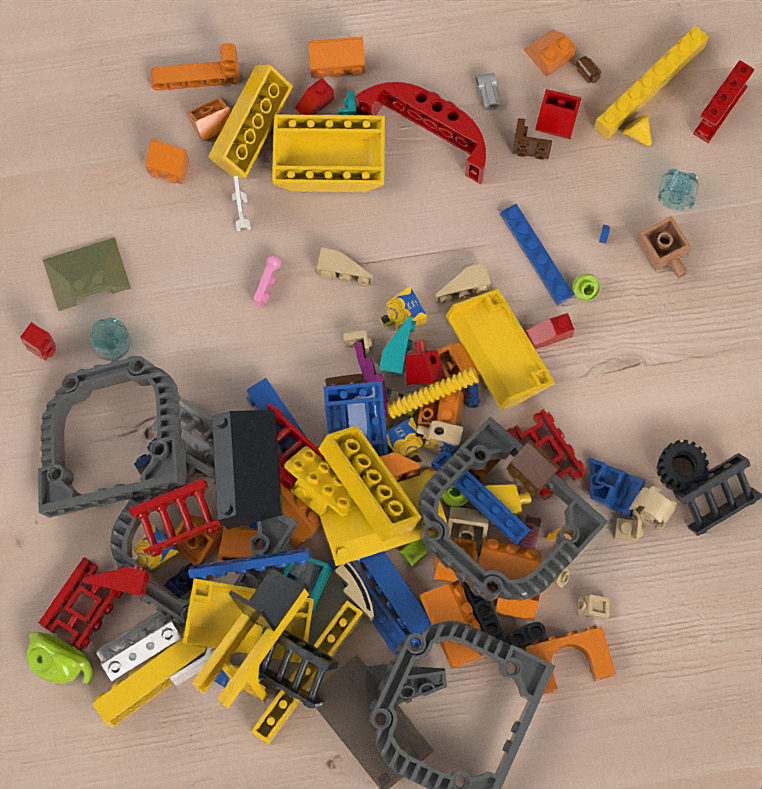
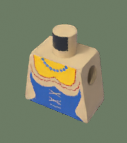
M432 421L429 428L418 425L415 436L425 439L424 448L439 454L446 450L452 456L460 444L464 427Z

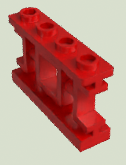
M741 60L737 62L701 113L700 117L703 119L693 135L709 144L747 90L746 82L753 74L754 68Z
M542 409L540 413H536L533 416L536 425L523 433L518 425L506 430L518 441L530 435L534 444L538 447L549 443L557 457L552 459L556 464L566 457L572 467L561 471L559 468L555 474L560 479L568 474L574 482L584 477L586 470L584 464L574 456L575 451L573 447L565 442L564 433L560 428H556L553 423L555 422L550 412L547 413L545 409ZM545 424L551 434L541 439L536 431L543 428ZM545 487L539 492L544 500L554 494Z
M86 557L82 558L38 622L43 628L53 634L59 626L72 633L73 636L68 643L80 651L83 648H87L91 642L90 637L93 632H97L100 629L104 616L111 613L115 600L121 598L124 592L106 588L111 593L104 602L96 596L100 589L99 586L92 585L89 591L80 586L86 574L87 577L93 576L99 569L96 564ZM82 593L96 601L86 617L71 609ZM63 608L72 614L66 624L57 619ZM79 619L88 625L82 635L72 629Z

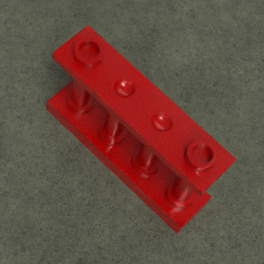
M269 404L267 410L275 411L276 423L282 428L277 433V442L279 443L288 434L296 441L279 457L280 482L292 493L291 489L296 483L297 478L283 467V464L301 447L305 446L312 449L324 461L325 458L320 452L319 446H315L290 423L278 407H273Z
M204 479L197 480L129 508L130 515L135 519L141 520L150 547L143 549L144 554L151 555L152 557L158 556L163 553L162 550L206 532L207 534H212L219 530L218 527L223 526L218 519L213 521L205 500V490L209 489L207 481ZM191 496L196 497L206 523L197 528H194L185 503L187 501L186 498ZM174 503L178 505L187 532L178 536L175 534L167 512L168 506ZM154 511L159 512L169 538L160 543H157L148 518L150 516L149 513Z

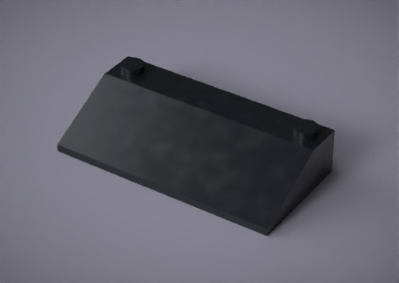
M228 411L212 416L218 521L229 530L283 515L275 411Z

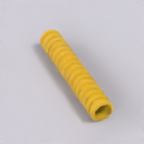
M470 367V370L465 369L463 373L458 372V375L454 374L453 377H447V380L437 381L435 385L431 384V387L426 386L424 390L421 388L419 392L409 393V396L405 395L403 399L393 400L391 404L388 402L387 410L390 417L395 419L397 415L400 417L402 413L407 414V411L412 412V409H418V406L423 407V404L428 405L430 401L433 403L435 399L440 400V397L444 398L446 394L451 395V392L461 391L463 387L467 388V385L472 386L474 382L476 384L479 383L475 369Z

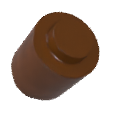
M584 56L576 62L575 66L578 73L587 83H595L600 79L601 70L591 58Z

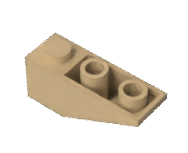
M321 248L317 275L324 279L337 278L342 282L353 281L362 286L373 285V276L341 251Z
M481 263L466 267L436 294L435 302L444 304L455 298L465 299L471 294H484L488 292L491 287V281L486 264Z

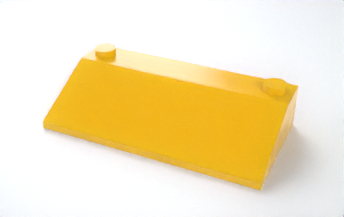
M499 288L452 305L445 317L501 411L516 406L555 384V381Z
M429 472L397 482L417 511L420 494L427 481L431 478ZM439 501L438 515L447 523L442 505ZM357 505L345 516H340L330 506L322 516H319L335 566L420 540L423 530L419 521L411 532L382 542ZM427 531L429 536L435 535L433 531Z
M194 578L182 643L216 649L242 614V611L230 597L229 592L232 590L249 601L257 589ZM306 598L285 628V630L308 642L314 602L312 598ZM254 624L235 652L249 654L263 635L264 626ZM279 643L276 645L272 656L273 659L282 660L285 652L284 646ZM293 653L290 662L300 663L301 658L298 654Z

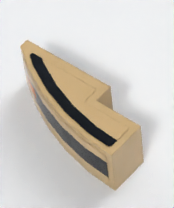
M349 562L341 564L335 570V575L347 586L343 590V594L372 622L374 620L373 607L362 579Z

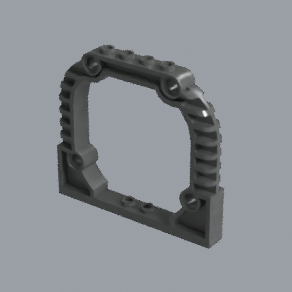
M129 356L124 360H113L109 364L95 365L89 369H79L77 372L70 373L63 378L62 387L55 391L56 396L48 401L47 409L42 415L43 421L40 428L42 431V468H38V507L40 514L51 518L187 485L185 441L181 439L180 395L176 383L167 372L154 366L142 356ZM129 381H134L141 386L152 385L156 397L157 440L150 446L149 451L152 459L141 473L142 481L127 485L117 484L114 488H100L97 492L80 494L71 485L74 479L73 473L65 468L64 429L66 418L72 406L85 401L94 390Z
M489 417L460 446L459 450L423 487L418 503V511L422 517L420 523L423 527L420 539L425 545L426 550L432 555L435 554L443 566L454 571L460 581H465L475 595H480L487 601H493L497 597L505 600H526L544 592L605 527L608 520L555 474L545 488L552 491L568 505L564 511L565 525L556 536L558 547L534 572L524 578L510 580L499 571H485L448 537L449 528L447 523L438 515V506L442 496L470 468L481 470L486 466L488 460H506L510 455L515 457L524 447L492 417ZM475 455L482 456L483 460L477 459ZM427 531H433L436 537L429 536ZM564 534H569L571 540L566 539ZM487 585L494 586L496 591L491 592L487 588Z
M186 453L187 477L194 476L197 470L215 480V470ZM174 489L129 499L115 521L111 532L110 547L113 560L118 567L117 569L133 568V565L143 567L140 562L132 558V541L141 524V520L133 518L130 515L129 508L156 498L161 493L171 492ZM284 513L281 516L257 522L258 534L254 535L250 540L251 550L254 551L251 557L283 552L300 524ZM260 540H265V547L261 550H258V542ZM267 566V569L255 571V568L247 569V572L239 575L234 585L257 589L271 566ZM148 581L145 597L141 596L140 600L148 605L152 602L158 606L156 610L165 616L169 613L174 617L172 620L181 626L186 624L190 600L182 602L153 582Z
M444 621L429 626L420 634L413 633L408 635L403 643H398L395 650L397 656L394 661H390L386 669L389 672L386 680H381L377 689L380 693L377 699H372L369 706L371 710L368 718L369 723L375 728V741L383 761L395 773L427 789H501L555 665L462 622ZM412 638L419 641V647L416 650L410 646ZM448 641L460 644L498 663L500 674L504 678H513L520 697L527 700L519 720L515 721L511 728L513 734L510 740L507 739L502 751H504V754L495 774L485 772L471 777L469 773L462 770L454 771L450 775L408 755L399 747L393 737L398 720L397 713L393 708L414 661L426 657L434 643ZM509 662L515 666V671L512 674L506 670ZM378 713H382L385 717V721L381 725L375 722V716ZM462 775L465 780L461 787H458L455 782L456 777Z

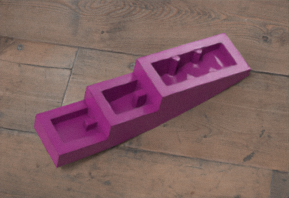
M362 342L354 343L358 363L365 382L382 381L384 413L386 417L390 416L387 410L388 401L384 378L382 374L376 375L372 358L366 359Z

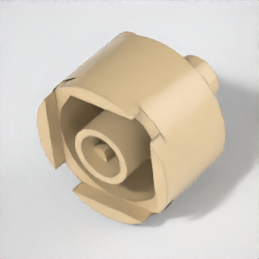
M651 486L650 489L642 488L629 510L633 509L632 514L637 519H642V523L648 526L652 523L656 525L655 529L662 530L675 511L677 503L673 499L663 496L657 487Z

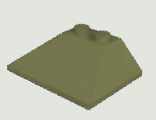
M115 237L43 260L59 311L77 306L75 301L77 299L109 289L112 290L113 294L131 289Z

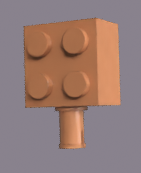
M672 216L639 232L636 241L655 271L670 265L678 279L688 273L680 258L688 255L691 245Z

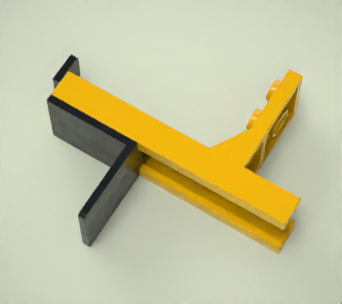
M272 568L249 601L231 590L229 595L242 611V614L191 684L205 694L220 671L223 670L230 681L217 698L219 704L228 709L242 689L265 703L269 696L264 691L266 688L259 683V665L309 596L307 592L309 588L306 583L290 573L285 576ZM259 624L262 627L264 626L266 631L241 666H233L230 663V657L253 625Z

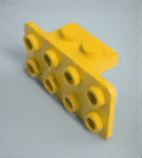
M303 447L285 463V469L298 479L291 492L319 516H322L329 506L340 516H345L357 505L331 466L309 447Z

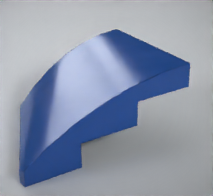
M589 457L590 499L611 510L631 517L633 509L629 510V507L640 490L644 488L646 482L626 474L625 471L613 468L604 462Z

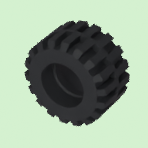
M677 440L674 444L670 443L663 450L657 463V475L661 476L660 481L662 484L664 482L667 484L666 488L672 487L674 488L673 491L708 471L709 461L705 459L707 457L706 453L701 452L703 449L701 446L697 448L695 447L696 443L693 441L691 444H688V440H683L682 443L680 440ZM675 458L687 459L693 467V472L689 475L677 473L672 466V460Z

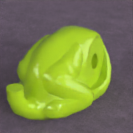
M31 632L29 634L30 643L27 649V661L32 673L45 681L58 685L74 681L80 672L83 671L84 678L82 682L90 684L93 670L85 653L53 635L42 632Z

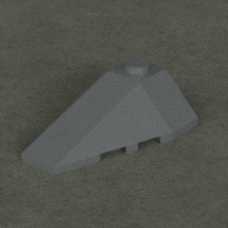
M386 664L363 667L369 714L371 712L369 706L372 699H377L380 693L377 690L382 679L386 680L389 673L386 671L388 667ZM412 666L393 708L395 709L396 705L403 702L406 704L410 703L413 698L420 695L427 696L446 688L445 668Z

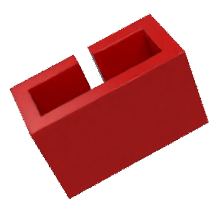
M32 322L20 336L26 349L45 361L56 350V344L50 333Z

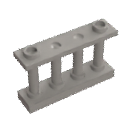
M180 396L181 421L187 424L184 427L181 426V439L185 441V450L215 468L214 446L207 442L209 439L213 440L212 416ZM156 416L155 421H154V423H153V426H152V428H151V429H153V430L156 431V432H157V416ZM195 429L203 435L201 437H198L191 431Z
M158 611L98 648L95 652L102 662L101 666L110 680L113 681L182 637L168 614L165 616Z

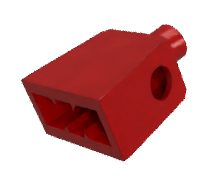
M425 340L414 341L415 352L405 356L407 385L428 384L442 381V379L446 380L438 351L426 350Z

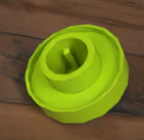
M584 273L574 280L572 290L579 300L590 301L598 295L601 285L594 275Z
M454 486L442 496L443 502L450 507H461L468 501Z

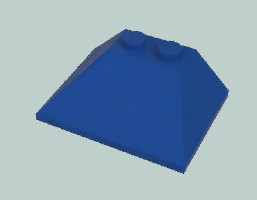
M382 381L323 387L328 434L358 426L378 456L387 455L388 445Z

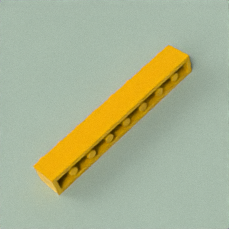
M694 26L597 118L594 129L605 139H610L706 47L709 36L697 26Z
M346 601L314 646L334 657L362 619L363 612L349 601ZM311 662L308 664L300 686L306 691L310 690L318 670L317 665ZM298 668L289 678V681H294ZM281 690L251 730L252 735L269 746L301 701L287 696V693Z

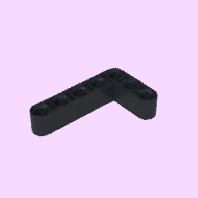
M460 581L467 600L472 606L474 616L480 624L481 631L520 649H524L529 644L536 641L540 642L543 639L546 629L540 622H533L504 634L491 602L483 599L481 596L473 597L470 594V586L465 581ZM486 607L489 613L483 616L479 614L478 609ZM494 625L497 628V632L490 634L487 632L486 627ZM531 629H540L541 635L539 637L533 636ZM516 635L521 636L523 643L515 644L512 638Z

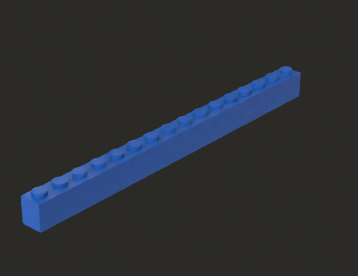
M267 378L247 389L248 396L246 399L252 407L256 406L258 410H267L269 404L273 407H278L283 412V416L306 437ZM276 423L278 433L282 428ZM288 434L278 443V446L284 453L296 441ZM384 551L355 560L357 564L361 563L365 568L363 572L367 579H372L376 584L374 589L379 596L383 595L386 599L385 605L391 613L395 612L398 617L396 621L401 629L405 628L409 635L413 633L420 634L432 625L427 613ZM412 638L410 642L413 646L416 644L419 647V641Z

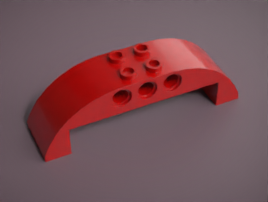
M404 82L377 84L363 90L356 96V114L377 115L382 106H385L468 153L470 156L466 162L465 176L479 184L483 182L486 164V146L483 135L474 120L456 107L453 102L445 101L435 92H430L420 86Z

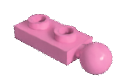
M270 255L266 260L267 266L253 299L254 306L262 308L263 303H267L270 292L268 290L270 286L274 285L276 280L274 271L281 265V259L277 255Z

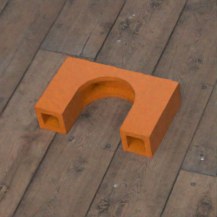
M596 625L585 628V632L578 633L575 630L566 633L565 637L551 636L546 638V642L539 643V641H536L524 648V651L549 663L552 662V657L558 650L566 647L576 648L587 657L594 681L613 677L616 674L603 628H597ZM553 673L543 695L556 692L558 689Z

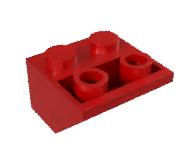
M546 89L535 131L571 140L581 97Z

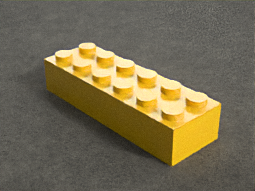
M270 64L255 65L208 156L232 178L234 176H238V178L247 177L274 124V115H279L293 87Z
M353 426L327 434L319 447L320 452L381 541L383 542L411 532L422 517L360 428Z
M183 633L180 635L182 638L179 641L161 650L162 653L157 657L154 655L145 661L146 665L142 668L133 669L128 674L129 677L124 681L119 680L115 682L109 692H102L96 696L95 702L92 705L105 724L113 728L173 684L170 679L172 675L205 656L207 651L205 647L183 644Z

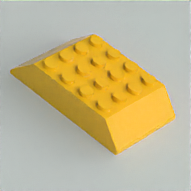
M274 115L273 185L291 192H368L384 186L385 116Z

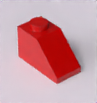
M320 78L306 90L295 106V109L300 115L317 114L334 100V89L323 78Z

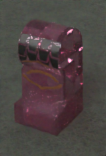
M529 514L526 515L524 524L531 531L517 544L518 547L535 550L542 518Z

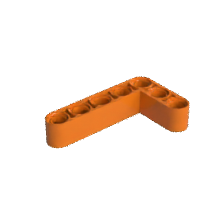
M232 43L222 44L219 47L220 61L152 68L150 70L151 88L153 90H172L238 83L240 81L236 45Z

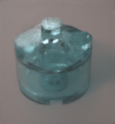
M673 168L669 169L662 176L658 193L659 202L662 200L665 207L673 210H684V207L688 206L689 209L692 208L695 204L699 186L697 175L680 172Z
M116 318L101 319L90 330L91 345L100 358L108 361L119 360L128 352L131 339L125 325Z

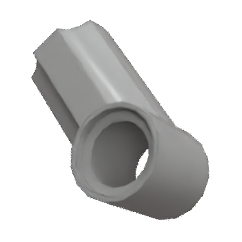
M495 73L476 76L478 92H481L485 110L491 111L500 107Z

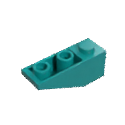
M410 315L384 348L380 370L400 374L403 373L404 369L406 370L405 356L407 351H411L413 341L409 339L410 333L415 331L416 321H413L414 316Z

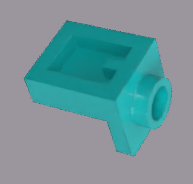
M354 91L347 92V99H344L345 109H338V115H356Z

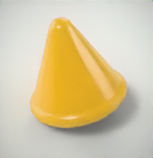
M643 115L624 128L623 135H627L645 146H651L649 115Z

